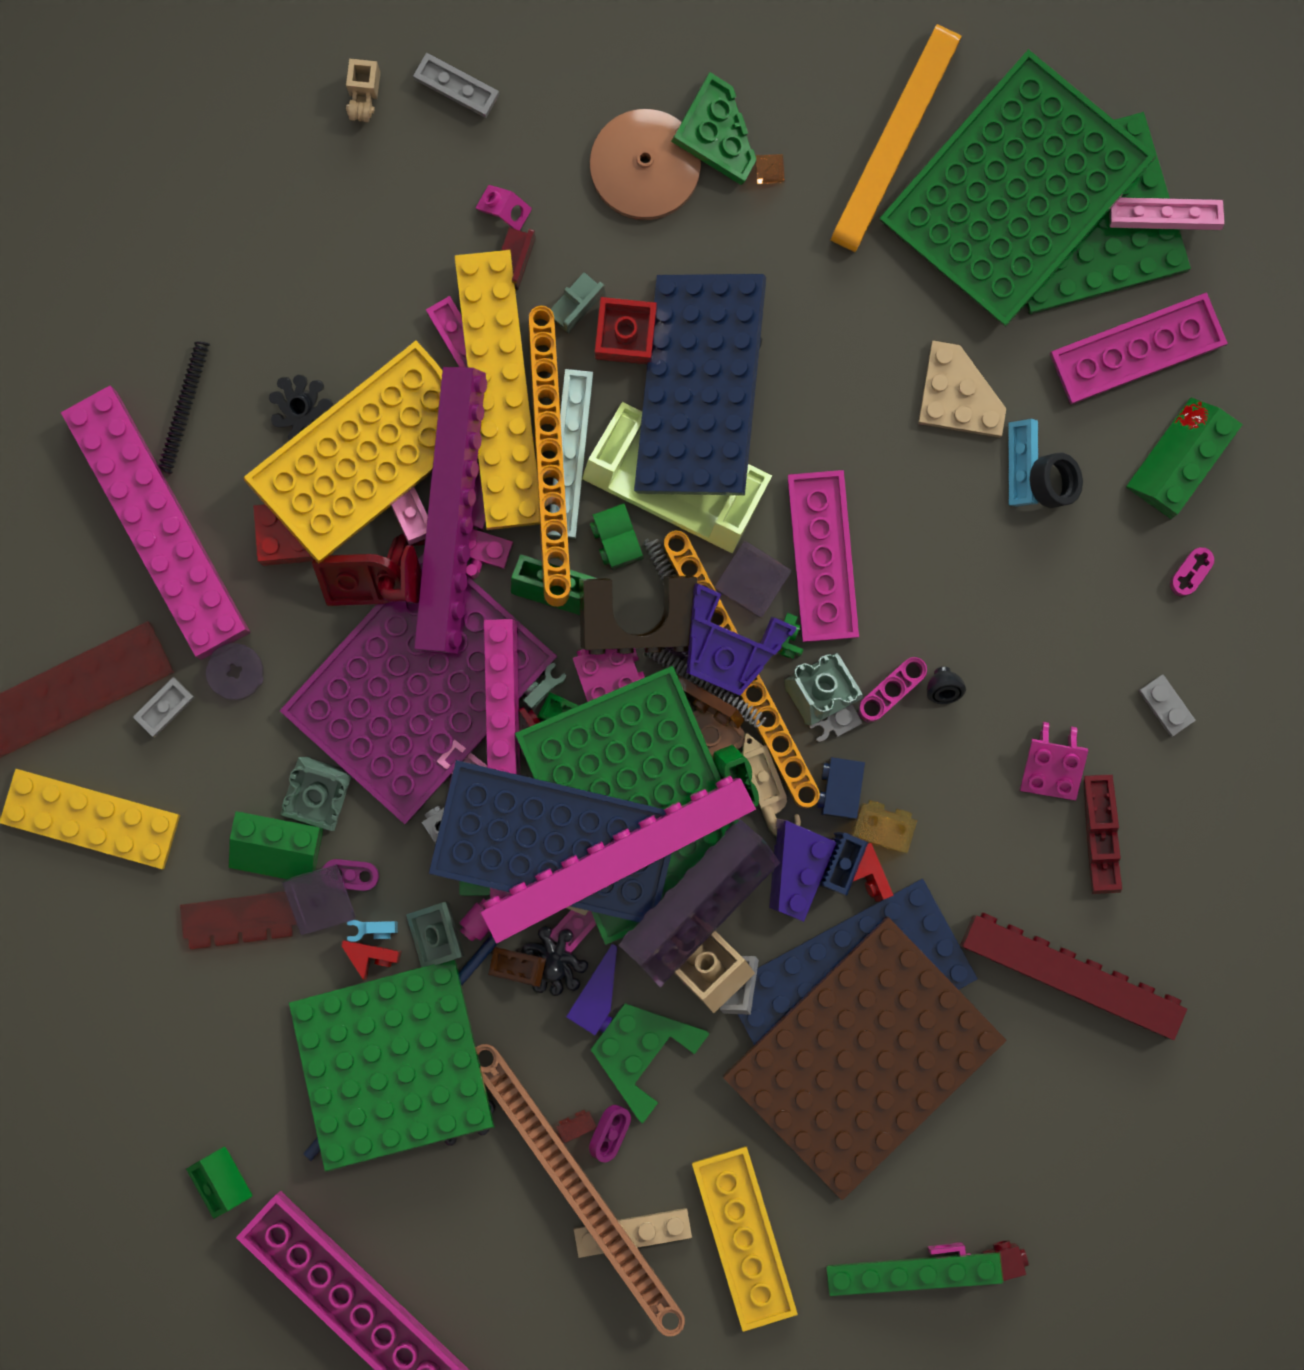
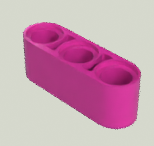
M917 657L904 661L859 703L858 715L860 718L869 723L880 719L924 679L927 673L925 662ZM908 664H915L919 667L920 676L918 678H910L907 675L906 666ZM887 683H895L899 687L900 692L897 697H890L886 694L885 685ZM871 701L877 704L879 712L876 716H869L865 713L864 705L866 702Z

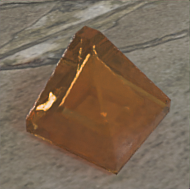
M783 154L755 155L757 159V184L785 182Z

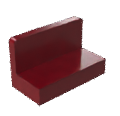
M509 227L501 251L510 250L512 283H514L515 289L519 290L536 236L535 230L529 229L528 233Z

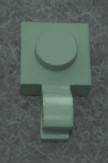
M555 663L547 666L545 680L540 684L534 682L524 692L527 696L524 702L532 710L557 685L562 684L566 680L567 676L565 673L557 679L551 676V671L556 667Z

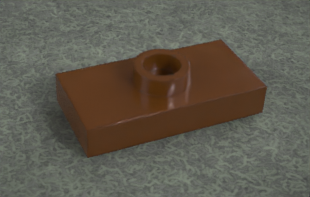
M494 947L488 975L540 987L546 958Z

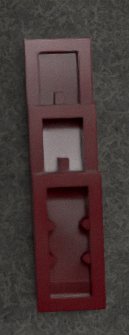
M1113 774L1084 776L1086 834L1092 894L1121 893L1122 882L1119 866L1121 856L1118 840L1119 822Z

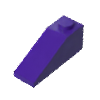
M613 943L566 1016L594 1035H596L598 1030L604 1033L613 1019L608 1016L612 1005L617 946Z

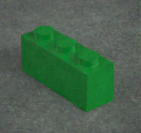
M520 554L511 577V594L580 615L579 579H594L595 577L570 570L571 587L569 599L562 606H552L547 603L544 597L542 561ZM549 563V565L552 566V567H555V568L560 567V566H557V565H554V564H550V563ZM558 585L550 588L551 593L554 595H561L565 592L563 587Z

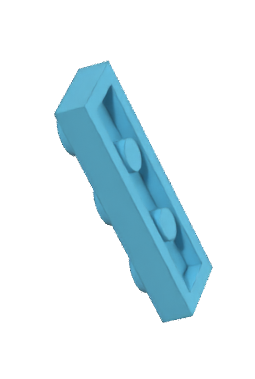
M1027 419L1008 422L1009 506L1017 507L1038 504L1031 491L1029 480L1030 470L1038 459V420Z

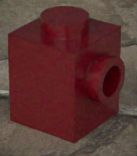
M1010 1240L1000 1241L993 1244V1249L982 1251V1254L1000 1252L1003 1281L1026 1275L1025 1267L1029 1266L1025 1250H1020L1016 1243L1011 1244Z

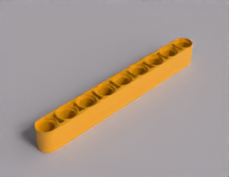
M939 24L935 26L830 241L852 252L857 251L957 49L962 35Z

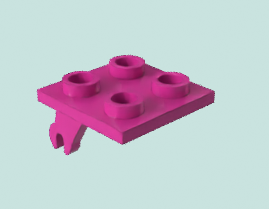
M1042 723L1040 740H1031L1020 791L1070 800L1077 799L1088 755V748L1077 747V727H1070L1068 746L1049 743V723Z

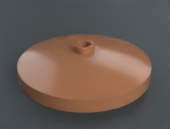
M638 109L617 116L600 131L593 144L590 156L591 178L600 198L615 212L636 220L659 219L680 209L692 196L698 184L701 160L671 142L681 124L680 120L662 111ZM646 158L650 159V162H648V163H642V162L640 161L641 159H642V160H645Z

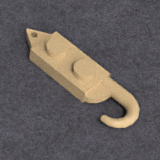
M745 733L742 754L748 759L752 767L751 781L759 793L758 806L761 808L768 829L777 837V818L775 814L785 807L787 796L767 745L760 744L748 733ZM748 738L751 739L750 743H747ZM795 814L794 824L800 826V816L798 814Z

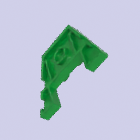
M625 1003L593 1045L591 1051L635 1116L643 1124L658 1104L654 1098L635 1085L645 1069L669 1037H672L695 1054L710 1033Z

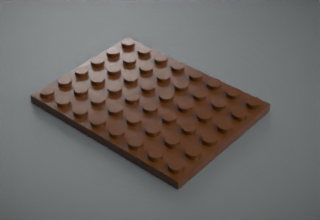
M887 916L722 1077L825 1184L843 1200L1007 1040Z

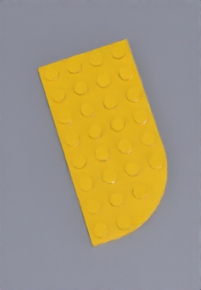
M414 341L244 476V481L316 562L320 563L432 472L442 369L417 341Z

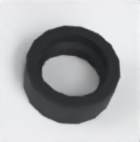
M1063 452L1042 456L1034 462L1030 470L1029 480L1031 491L1041 505L1055 508L1070 505L1079 498L1083 486L1082 472L1078 463L1070 455ZM1053 465L1062 476L1063 487L1060 496L1054 491L1050 481V470Z

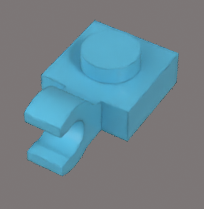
M350 920L347 922V925H355L359 930L356 936L347 937V940L351 942L361 940L367 933H373L374 939H391V933H398V921L360 922L358 920Z

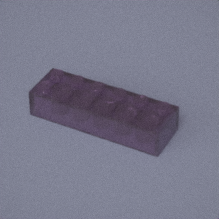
M740 819L735 825L727 829L716 845L706 851L704 857L685 873L684 878L674 888L666 892L664 898L645 914L644 919L624 936L619 946L649 978L661 987L780 864L779 860L764 839Z

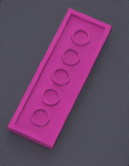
M1206 292L1051 351L1050 356L1069 403L1072 405L1226 346L1228 343Z
M844 470L790 474L787 476L802 643L859 638Z

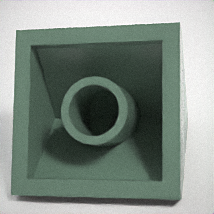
M442 902L406 914L421 967L432 964L438 965L465 957L449 902Z

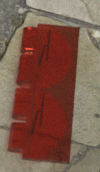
M293 890L180 905L183 939H189L190 950L211 947L210 936L213 935L215 946L238 944V932H242L244 943L267 940L268 928H271L272 939L292 937V925H297Z

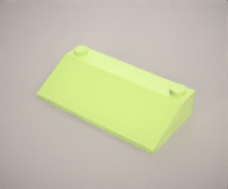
M622 402L589 457L582 479L733 554L772 475L748 464L745 496L636 493L634 486L642 411Z

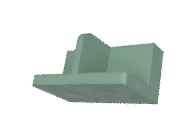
M584 272L570 288L566 287L564 289V295L551 308L554 314V322L569 333L604 295L605 285L601 282L597 284Z

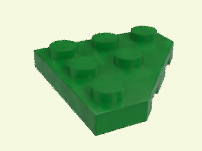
M709 72L671 142L742 185L757 159L754 149L750 148L747 139L748 131L743 115L738 111L733 86Z

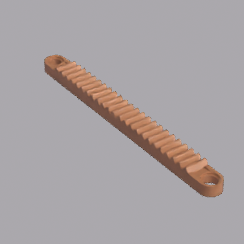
M488 1044L477 1046L478 1055L480 1052L488 1050L494 1056L493 1063L490 1066L482 1067L480 1065L484 1083L656 1328L666 1336L679 1334L685 1325L684 1314L647 1260L616 1219L613 1212L609 1209L606 1202L602 1199L499 1051L494 1046ZM672 1312L679 1318V1324L673 1330L666 1329L662 1324V1318L666 1313Z

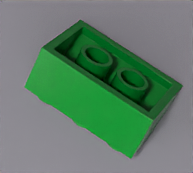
M235 811L229 843L228 868L313 884L324 829Z

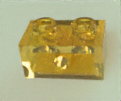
M869 800L868 805L862 803L851 835L878 846L904 854L908 853L918 821L911 818L912 813L896 809L895 813L884 810V804Z

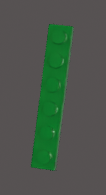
M1000 1252L827 1266L830 1296L1003 1284L1004 1282Z

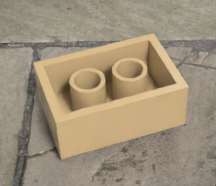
M692 907L650 946L659 959L713 1013L755 974L746 960Z

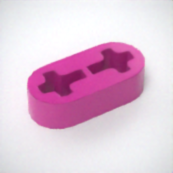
M1202 547L1194 549L1177 569L1170 581V587L1176 595H1190L1203 581L1214 564V556L1209 549ZM1202 554L1205 556L1204 562L1207 565H1201L1195 571L1193 566L1197 560L1194 556L1199 557ZM1189 573L1192 575L1188 581V585L1191 587L1190 589L1186 587L1182 590L1179 588L1180 581H1178V578L1183 579Z

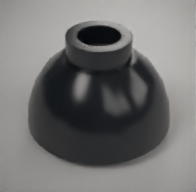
M948 667L937 668L927 685V698L937 704L956 702L966 693V686L962 678L956 673L951 672V669Z

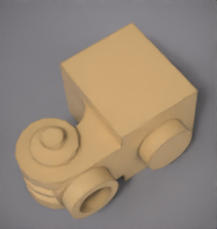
M349 59L346 87L349 95L352 96V100L346 105V111L351 121L369 122L372 114H374L375 107H372V99H377L381 73L377 61Z

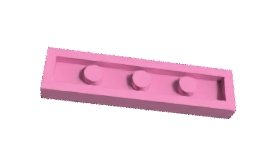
M1120 198L1109 210L1110 228L1222 230L1224 226L1223 200Z

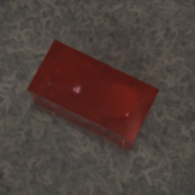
M583 1109L575 1113L576 1117L572 1119L567 1117L559 1121L560 1125L557 1126V1129L564 1143L597 1128L590 1110L586 1112Z

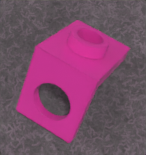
M492 185L487 186L476 206L478 211L499 217L511 228L519 231L532 210L514 192ZM519 205L521 215L517 220L513 221L511 211L514 206Z
M962 1242L928 1246V1252L931 1255L957 1251V1255H970V1253L966 1254L965 1245Z

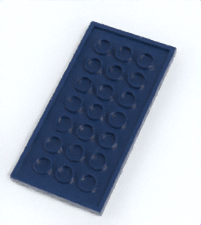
M764 274L657 275L654 302L657 303L651 362L647 363L634 486L636 493L745 496L766 288V276Z
M456 760L429 874L509 892L510 888L522 882H525L527 886L537 881L535 876L549 868L552 872L562 868L561 862L574 855H577L578 859L589 854L587 849L599 842H603L605 846L615 841L613 835L627 828L632 832L640 828V821L652 815L657 819L666 813L661 808ZM671 854L570 905V907L655 926Z
M923 878L894 893V896L881 900L758 967L751 1015L738 1014L753 1044L755 1045L887 916L958 990L977 980V976Z

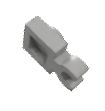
M850 705L827 717L825 721L821 720L813 725H809V728L813 729L816 726H820L823 729V735L816 738L817 742H822L829 736V732L834 731L836 737H839L861 725L862 721L853 705Z

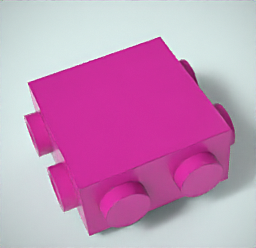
M635 648L634 653L620 654L617 653V649H606V654L592 655L588 653V650L582 649L577 651L578 656L573 658L587 702L645 677L643 671L637 672L634 662L639 661Z

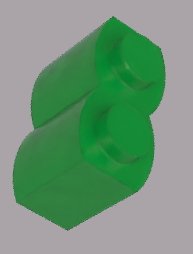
M625 504L593 514L595 522L590 523L595 539L601 538L604 548L599 549L604 565L610 564L611 569L614 570L644 559Z
M733 744L714 751L713 761L721 779L731 776L732 779L741 778L754 806H758L759 793L751 781L752 767L748 759Z

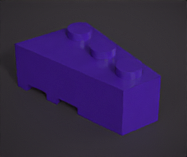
M776 819L777 838L776 845H774L775 863L774 872H772L769 908L804 922L836 842L787 820Z

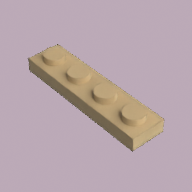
M687 1208L618 1220L636 1247L692 1238ZM585 1226L574 1228L579 1258L604 1253Z

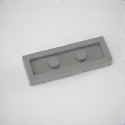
M428 53L425 54L413 75L415 81L487 118L500 95L498 90Z

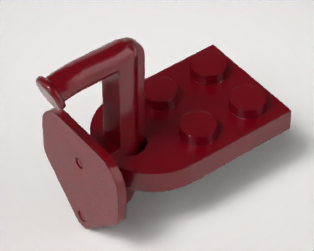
M400 534L393 539L387 558L376 554L329 555L320 563L313 559L312 565L326 605H371L389 602L418 603L422 570L413 546L425 545V539L409 545L405 535Z

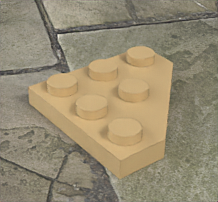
M932 341L918 424L1001 438L1006 407L960 345Z

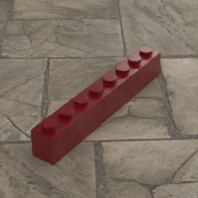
M982 912L981 916H972L960 947L1160 1036L1175 1040L1187 1012V1008L1180 1005L1182 1000L1169 994H1165L1164 998L1154 994L1155 988L1139 982L1138 986L1127 982L1128 976L1113 970L1112 974H1108L1101 970L1103 965L1090 959L1083 963L1075 959L1076 953L1060 947L1059 951H1056L1049 947V941L1034 935L1033 940L1023 936L1024 930L1008 924L1007 928L996 924L998 919Z

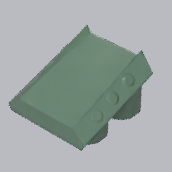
M838 653L822 656L819 662L813 665L805 663L798 665L793 675L784 679L785 691L789 693L806 725H813L863 699L861 690Z
M298 757L296 766L290 774V785L287 795L283 800L281 815L326 830L335 831L351 775L343 768L320 762L310 757Z

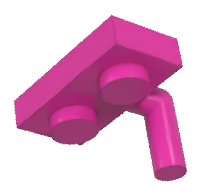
M472 529L469 538L470 559L472 561L466 568L467 575L471 579H476L479 576L483 563L505 570L513 541Z

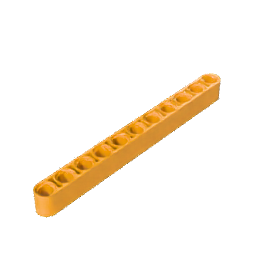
M540 305L533 308L529 314L528 333L543 588L547 603L558 607L564 605L569 599L571 587L554 314L550 308ZM538 319H543L547 321L548 324H546L545 326H538L537 324H535V321ZM540 345H545L550 350H548L547 352H540L536 349V347ZM546 371L551 374V377L543 379L537 374ZM541 398H549L553 403L543 405L539 400ZM544 424H550L555 429L551 432H545L540 427ZM548 450L553 451L556 457L547 459L542 453ZM553 477L558 483L549 486L544 483V479ZM549 504H555L560 510L550 513L545 507ZM557 531L560 533L561 538L551 540L547 537V533ZM558 558L563 562V565L555 568L550 566L548 561ZM558 585L563 587L565 592L561 595H554L551 593L550 588Z
M676 530L667 534L664 540V551L676 575L685 576L681 568L683 565L691 563L697 568V573L694 575V577H697V584L716 591L687 535ZM676 538L682 540L685 546L681 551L675 552L669 548V542ZM719 599L714 613L720 614L723 618V623L720 626L737 633ZM758 674L739 697L744 701L743 704L748 703L746 710L753 706L749 716H751L754 709H757L752 722L759 712H768L774 716L775 723L773 726L764 727L760 725L756 727V730L763 743L767 745L771 758L794 803L800 808H810L819 800V789ZM752 687L759 689L762 694L761 700L751 702L746 696V691ZM780 737L787 741L788 747L785 752L780 753L773 749L772 741L775 738ZM793 762L799 765L801 772L798 777L791 778L786 774L785 767L788 763ZM805 787L812 790L814 794L812 802L804 803L799 799L798 794L801 788Z

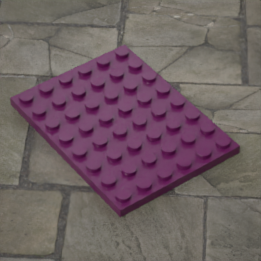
M424 553L418 559L421 570L423 568ZM468 576L463 598L465 611L461 618L460 628L462 641L458 647V654L427 652L414 649L419 602L377 604L280 710L285 717L405 825L452 775L455 761L463 762L487 736L484 620L513 619L517 621L519 699L545 672L547 666L558 658L556 654ZM455 739L466 749L461 752L455 747L445 760L451 766L445 769L437 760L442 754L447 753L452 748Z

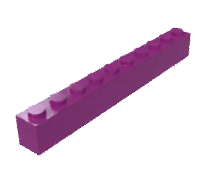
M443 367L414 647V649L427 652L458 654V647L462 641L460 628L461 618L465 611L463 598L464 590L467 587V562L470 558L469 538L473 529L472 508L476 500L474 490L475 478L479 471L477 463L478 449L482 442L480 429L481 421L484 418L483 399L487 389L486 373L470 367Z

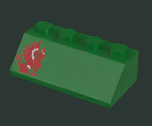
M1191 397L1126 485V488L1169 519H1173L1179 514L1243 424L1221 408Z

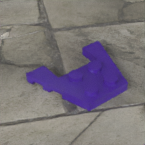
M696 583L693 594L687 673L740 696L763 670V666L781 649V645L786 639L793 635L797 627L771 617L759 644L712 623L710 620L721 597V593Z

